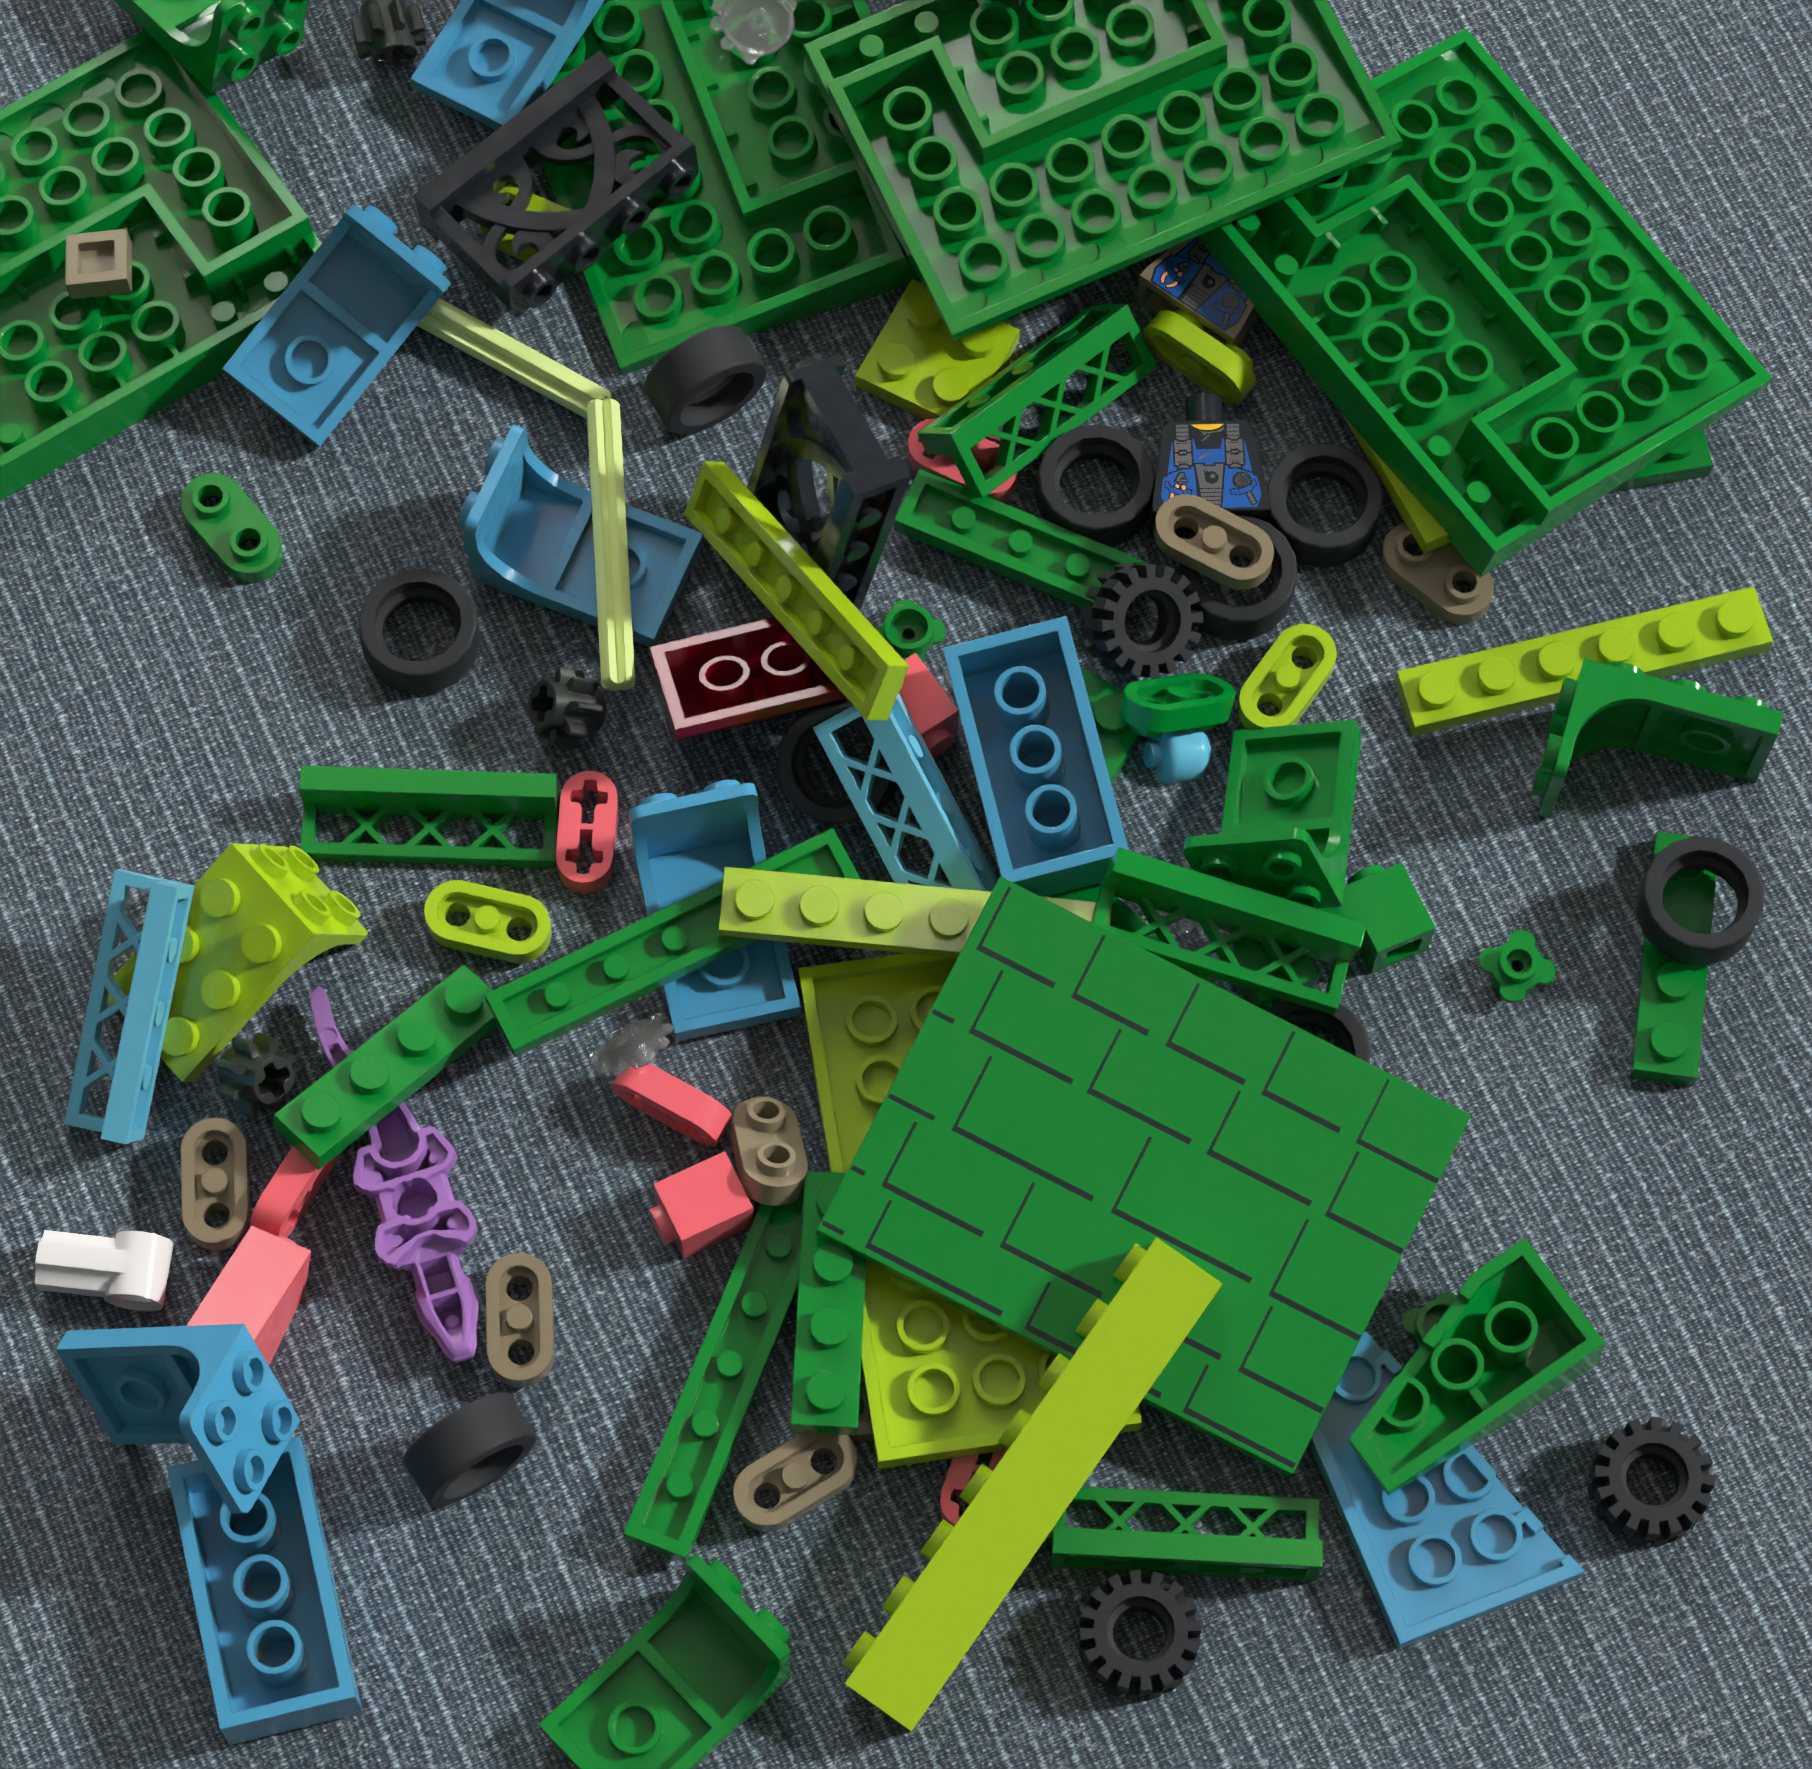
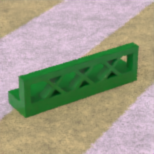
M1092 304L924 427L917 435L927 454L951 455L972 497L984 498L1044 453L1058 436L1083 424L1158 368L1127 304ZM1119 338H1122L1133 364L1120 374L1105 371L1110 345ZM1091 360L1090 366L1084 365ZM1074 372L1088 375L1083 401L1073 407L1063 404L1062 398L1067 377ZM1103 380L1109 381L1104 386H1102ZM1046 392H1048L1046 399L1041 397ZM1030 404L1043 407L1044 413L1039 434L1030 440L1017 435L1022 411ZM1060 412L1065 414L1061 418H1059ZM1003 425V430L998 431L997 429ZM986 437L1000 440L995 467L983 475L971 448ZM1015 445L1022 446L1014 452Z
M301 765L299 790L304 808L300 849L306 852L313 860L556 868L555 854L560 801L557 774ZM318 813L346 814L358 827L342 842H316ZM360 814L373 816L366 821ZM392 815L409 816L421 829L420 832L405 844H388L375 830ZM424 817L436 818L429 823ZM455 818H472L485 831L468 847L451 846L439 833L440 830ZM488 819L500 820L493 825ZM518 820H544L543 849L515 848L502 834ZM366 837H368L373 843L360 842H362ZM431 839L436 845L424 844ZM494 841L500 848L487 846Z
M1120 847L1105 868L1091 920L1093 924L1180 968L1332 1015L1339 1008L1349 962L1361 949L1367 926L1365 923ZM1113 897L1137 903L1149 925L1133 933L1106 925ZM1157 910L1169 914L1161 918ZM1183 918L1198 922L1211 944L1195 952L1180 948L1167 926ZM1219 929L1230 932V934L1223 937ZM1155 933L1159 941L1148 938V936ZM1244 937L1260 941L1272 963L1257 971L1242 967L1229 945ZM1280 948L1292 951V953L1285 956ZM1217 952L1221 960L1209 956ZM1305 956L1331 963L1332 967L1326 992L1303 986L1290 964ZM1278 971L1282 979L1271 976V974Z
M1081 1487L1070 1504L1094 1505L1111 1524L1105 1529L1065 1527V1510L1051 1530L1050 1568L1115 1572L1141 1570V1573H1152L1154 1571L1160 1574L1316 1582L1323 1567V1540H1319L1320 1499ZM1110 1506H1125L1129 1508L1118 1516ZM1143 1507L1160 1508L1177 1528L1171 1533L1132 1531L1126 1523ZM1176 1509L1196 1511L1185 1519ZM1209 1511L1227 1512L1244 1531L1239 1536L1199 1534L1192 1526ZM1244 1513H1262V1515L1252 1523ZM1276 1514L1304 1516V1539L1265 1537L1259 1529Z

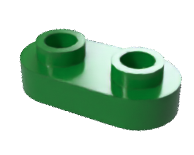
M208 473L196 477L187 484L181 496V509L186 525L232 578L244 583H258L272 577L280 568L283 560V548L279 533L237 483L228 476ZM211 495L222 498L221 502L214 507H205L201 504L206 497ZM246 539L260 541V544L254 550L244 551L239 548L240 544Z
M1186 673L1134 681L1127 684L1124 688L1119 714L1125 722L1130 724L1129 727L1133 732L1150 738H1159L1165 736L1167 732L1191 728L1208 730L1214 728L1216 724L1225 723L1230 719L1236 691L1228 682L1202 673Z

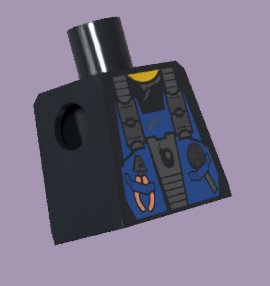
M1196 393L1188 396L1185 399L1186 421H1169L1163 424L1149 523V538H1154L1156 515L1161 505L1168 499L1182 494L1201 497L1234 515H1247L1269 523L1271 500L1251 423L1246 420H1223L1222 400L1217 394ZM1187 527L1178 528L1174 531L1178 537H1191L1195 533Z

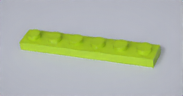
M703 461L684 515L699 532L703 533L705 539L866 720H888L898 693L903 686L909 665L724 462Z
M1753 586L1399 670L1394 681L1413 737L1558 702L1564 678L1576 680L1584 658L1608 665L1613 662L1632 664L1640 668L1645 675L1660 678L1769 652L1773 639L1755 587Z
M725 867L718 936L958 958L991 892ZM1042 897L1090 922L1092 920L1096 905L1094 901ZM1110 909L1109 916H1108V920H1107V924H1106V925H1109V926H1110V920H1111V909Z

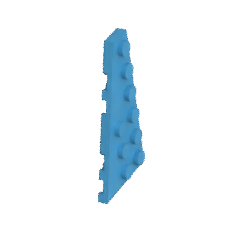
M1364 1331L1309 1445L1397 1650L1582 1578L1585 1573L1582 1567L1570 1554L1567 1556L1543 1530L1544 1525L1528 1507L1523 1508L1496 1477L1497 1472L1473 1445L1388 1496L1348 1441L1394 1377L1398 1376L1402 1371L1403 1367L1387 1349L1383 1351L1374 1339Z

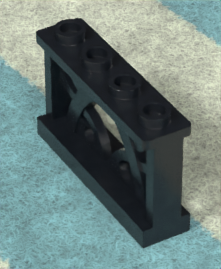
M599 50L414 194L421 226L436 241L440 239L506 305L507 310L517 318L530 307L537 308L546 303L556 291L557 286L573 273L585 271L594 265L602 255L603 250L621 235H629L637 231L646 222L649 214L668 198L673 199L684 194L691 187L699 173L696 146L687 137H683L616 72L615 65ZM613 105L633 125L620 128L611 133L603 111ZM573 134L577 136L575 140L576 147L585 144L591 139V143L579 148L567 150L559 147ZM630 142H647L656 146L661 152V156L636 174L630 170V167L636 161L646 160L645 154L638 150L629 149L615 155V148ZM541 159L551 164L562 166L579 165L594 159L593 184L585 208L560 212L526 211L533 193V183L529 169ZM514 182L519 185V191L512 204L508 207L505 205L510 200V193H498L504 187ZM466 218L491 228L482 246L460 225ZM506 234L515 235L512 240V249L516 260L519 253L526 248H534L538 251L516 270L504 268L496 259L497 248Z
M834 355L819 361L814 358H808L791 366L782 377L747 488L857 609H861L911 475L900 456L887 459L842 380L845 365L840 356ZM813 461L827 469V484L832 504L829 513L821 514L813 479Z

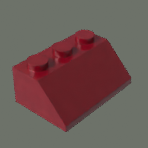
M776 617L650 647L659 700L672 743L764 722L831 703L849 701Z

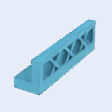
M899 693L888 720H866L863 717L874 738L868 762L847 755L835 732L854 720L863 717L854 705L813 727L894 883L914 885L918 883L925 886L993 891L998 880ZM882 755L890 769L879 766ZM855 769L865 772L863 782H861ZM876 776L897 782L904 800L899 818L877 812L870 799ZM912 812L919 825L909 822ZM885 826L895 829L893 839L890 837ZM906 833L928 840L934 852L929 875L906 867L900 855ZM941 869H943L949 882L939 879Z
M122 869L114 871L64 1124L102 1132L101 1139L122 1144H129L144 1139L195 885ZM130 886L150 891L143 929L140 932L136 930L125 913ZM122 928L128 940L118 946ZM134 947L138 954L130 994L125 996L112 973L115 959ZM108 993H110L116 1003L105 1010ZM121 1011L125 1019L118 1054L115 1059H112L100 1040L102 1023ZM97 1056L103 1067L93 1073ZM108 1074L112 1084L105 1117L85 1113L90 1086Z

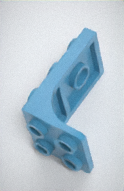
M461 0L410 80L415 90L498 130L546 92L605 0Z
M354 204L350 206L321 246L221 369L223 373L317 448L323 444L422 318L451 285L450 281L442 275L447 269L446 265L425 247L417 245L414 250H411L393 235L398 229L396 224L372 205H368L364 211Z
M513 425L505 441L498 438L491 446L484 467V473L488 476L479 493L474 491L469 493L459 516V527L464 528L465 537L463 553L468 555L471 579L598 627L591 491L573 484L544 465L529 446L527 430ZM625 504L633 641L652 647L657 645L704 544L703 533Z
M722 780L706 786L700 793L677 797L672 793L655 794L643 799L638 806L628 811L633 858L647 917L723 881L725 867L748 869L766 860L759 818L758 795L753 783L740 784L736 780ZM758 940L663 986L675 1042L801 1015V1005L786 942Z
M244 1323L71 1330L65 1333L55 1349L114 1445L189 1443L223 1502L233 1514L248 1513L251 1510L301 1421Z

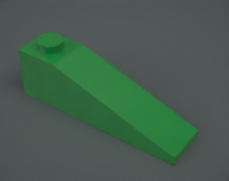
M1523 1238L1470 1275L1458 1291L1457 1297L1437 1324L1432 1326L1414 1355L1399 1375L1394 1377L1351 1435L1348 1442L1389 1496L1541 1404L1599 1364L1605 1342L1526 1238Z

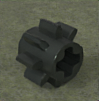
M366 0L360 8L362 17H354L350 20L358 57L362 59L372 55L374 64L382 69L400 68L411 63L417 56L416 46L426 45L427 43L424 32L425 26L418 4L406 7L404 0Z
M557 667L555 680L541 678L540 682L533 687L528 699V716L531 723L537 727L536 735L549 737L550 745L577 749L579 737L593 738L594 734L601 729L607 712L606 699L603 693L597 689L599 685L598 680L585 678L584 671L563 667Z
M257 1032L253 1042L235 1036L232 1038V1046L215 1062L220 1082L215 1091L218 1095L234 1100L233 1109L247 1115L255 1116L259 1106L277 1112L280 1110V1102L287 1098L292 1089L296 1088L294 1070L291 1065L296 1057L294 1054L278 1049L279 1039Z

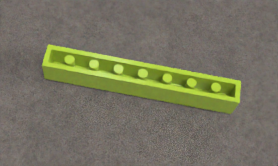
M1157 1237L1148 1250H1145L1137 1243L1131 1249L1113 1275L1124 1283L1109 1305L1099 1298L1094 1302L1075 1330L1085 1340L1072 1359L1069 1360L1060 1353L1057 1355L1037 1384L1038 1388L1047 1393L1032 1416L1020 1408L998 1440L999 1443L1008 1448L1007 1452L993 1471L984 1464L980 1465L959 1496L970 1505L955 1526L944 1519L941 1521L920 1551V1553L930 1559L926 1568L916 1582L905 1575L901 1578L881 1607V1609L891 1615L889 1621L877 1638L865 1631L842 1663L843 1666L852 1671L845 1684L911 1732L1223 1284Z

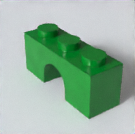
M1402 862L1384 870L1381 865L1377 864L1356 872L1347 880V885L1344 887L1343 905L1341 907L1318 908L1367 924L1362 947L1358 952L1363 957L1371 974L1427 951L1435 931V926ZM1244 937L1229 945L1242 967L1257 971L1272 963L1260 941ZM1280 948L1285 956L1292 953V951ZM1305 956L1290 964L1303 986L1316 989L1319 975L1310 957ZM1278 971L1271 974V976L1282 979ZM1238 986L1245 1001L1263 1010L1283 1000Z

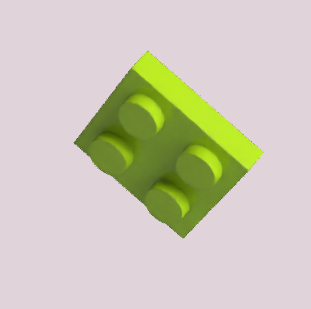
M911 279L857 371L855 386L925 420L938 418L1003 370L1019 342L1020 330L1000 321L956 341H952L922 283Z

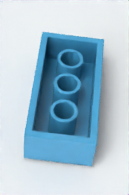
M1067 616L944 647L943 651L1001 877L1041 897H1048L1101 883L1105 868L1119 847L1126 850L1129 849Z
M297 1436L290 1439L248 1513L233 1514L228 1510L199 1460L167 1467L220 1731L228 1744L233 1745L363 1713L309 1458L301 1437Z

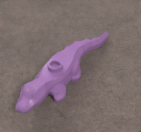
M319 986L312 992L310 1006L319 1041L331 1070L353 1052L342 1039L334 1021L329 998L325 990ZM403 1102L367 1131L369 1145L360 1148L357 1152L353 1185L356 1191H359L361 1194L375 1198L382 1224L377 1227L375 1236V1251L379 1261L387 1267L394 1269L401 1267L405 1271H411L416 1286L415 1306L418 1319L426 1331L434 1337L444 1354L451 1361L458 1363L473 1358L477 1348L479 1298L470 1279L462 1271L458 1258L462 1254L464 1247L470 1246L471 1242L475 1240V1234L478 1231L477 1223L470 1210L460 1200H454L447 1175L458 1159L456 1150L435 1127L422 1128Z

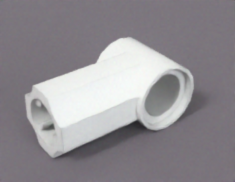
M44 1230L43 1237L38 1243L35 1260V1285L38 1290L104 1297L106 1302L124 1309L148 1312L158 1311L163 1307L174 1243L161 1235L142 1231H121L116 1233L115 1238Z

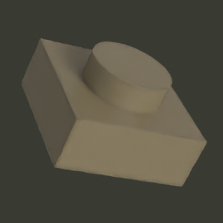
M127 229L66 235V288L71 299L132 293V242Z

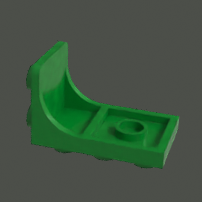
M114 0L210 93L231 81H242L256 67L277 55L284 56L292 52L303 38L308 0Z
M1584 658L1577 679L1564 678L1558 702L1555 703L1546 735L1548 739L1543 758L1540 759L1531 794L1542 797L1538 815L1551 818L1568 768L1576 760L1592 751L1609 747L1633 749L1756 783L1779 734L1784 712L1770 709L1766 703L1753 697L1736 696L1729 698L1707 692L1702 685L1691 680L1675 679L1667 681L1645 675L1640 668L1632 664L1613 662L1608 665Z
M1355 720L1234 730L1221 834L1190 836L1185 839L1183 855L1192 870L1316 909L1341 907L1343 905L1362 735Z
M697 1554L693 1555L685 1563L686 1573L683 1580L660 1610L538 1724L540 1731L576 1769H695L791 1678V1650L785 1643L790 1639L789 1633L768 1610L762 1607L755 1614L744 1603L738 1594L743 1590L741 1583L718 1559H714L708 1565Z

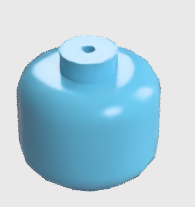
M1194 728L1167 732L1165 736L1159 738L1149 737V743H1146L1143 748L1144 763L1147 768L1155 767L1159 780L1167 785L1199 780L1205 776L1211 761L1209 739L1203 730Z

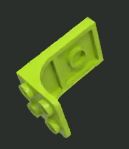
M231 843L195 883L160 1056L181 1082H195L281 984L300 967L333 947L345 944L359 945L368 935L367 930L357 920L360 917L357 907L340 892L330 890L316 875L319 872L316 862L306 852L296 846L291 845L288 848L286 846ZM136 951L113 976L125 996L130 994L138 954ZM108 993V1000L112 1004H115L116 1002L114 1001L110 993Z

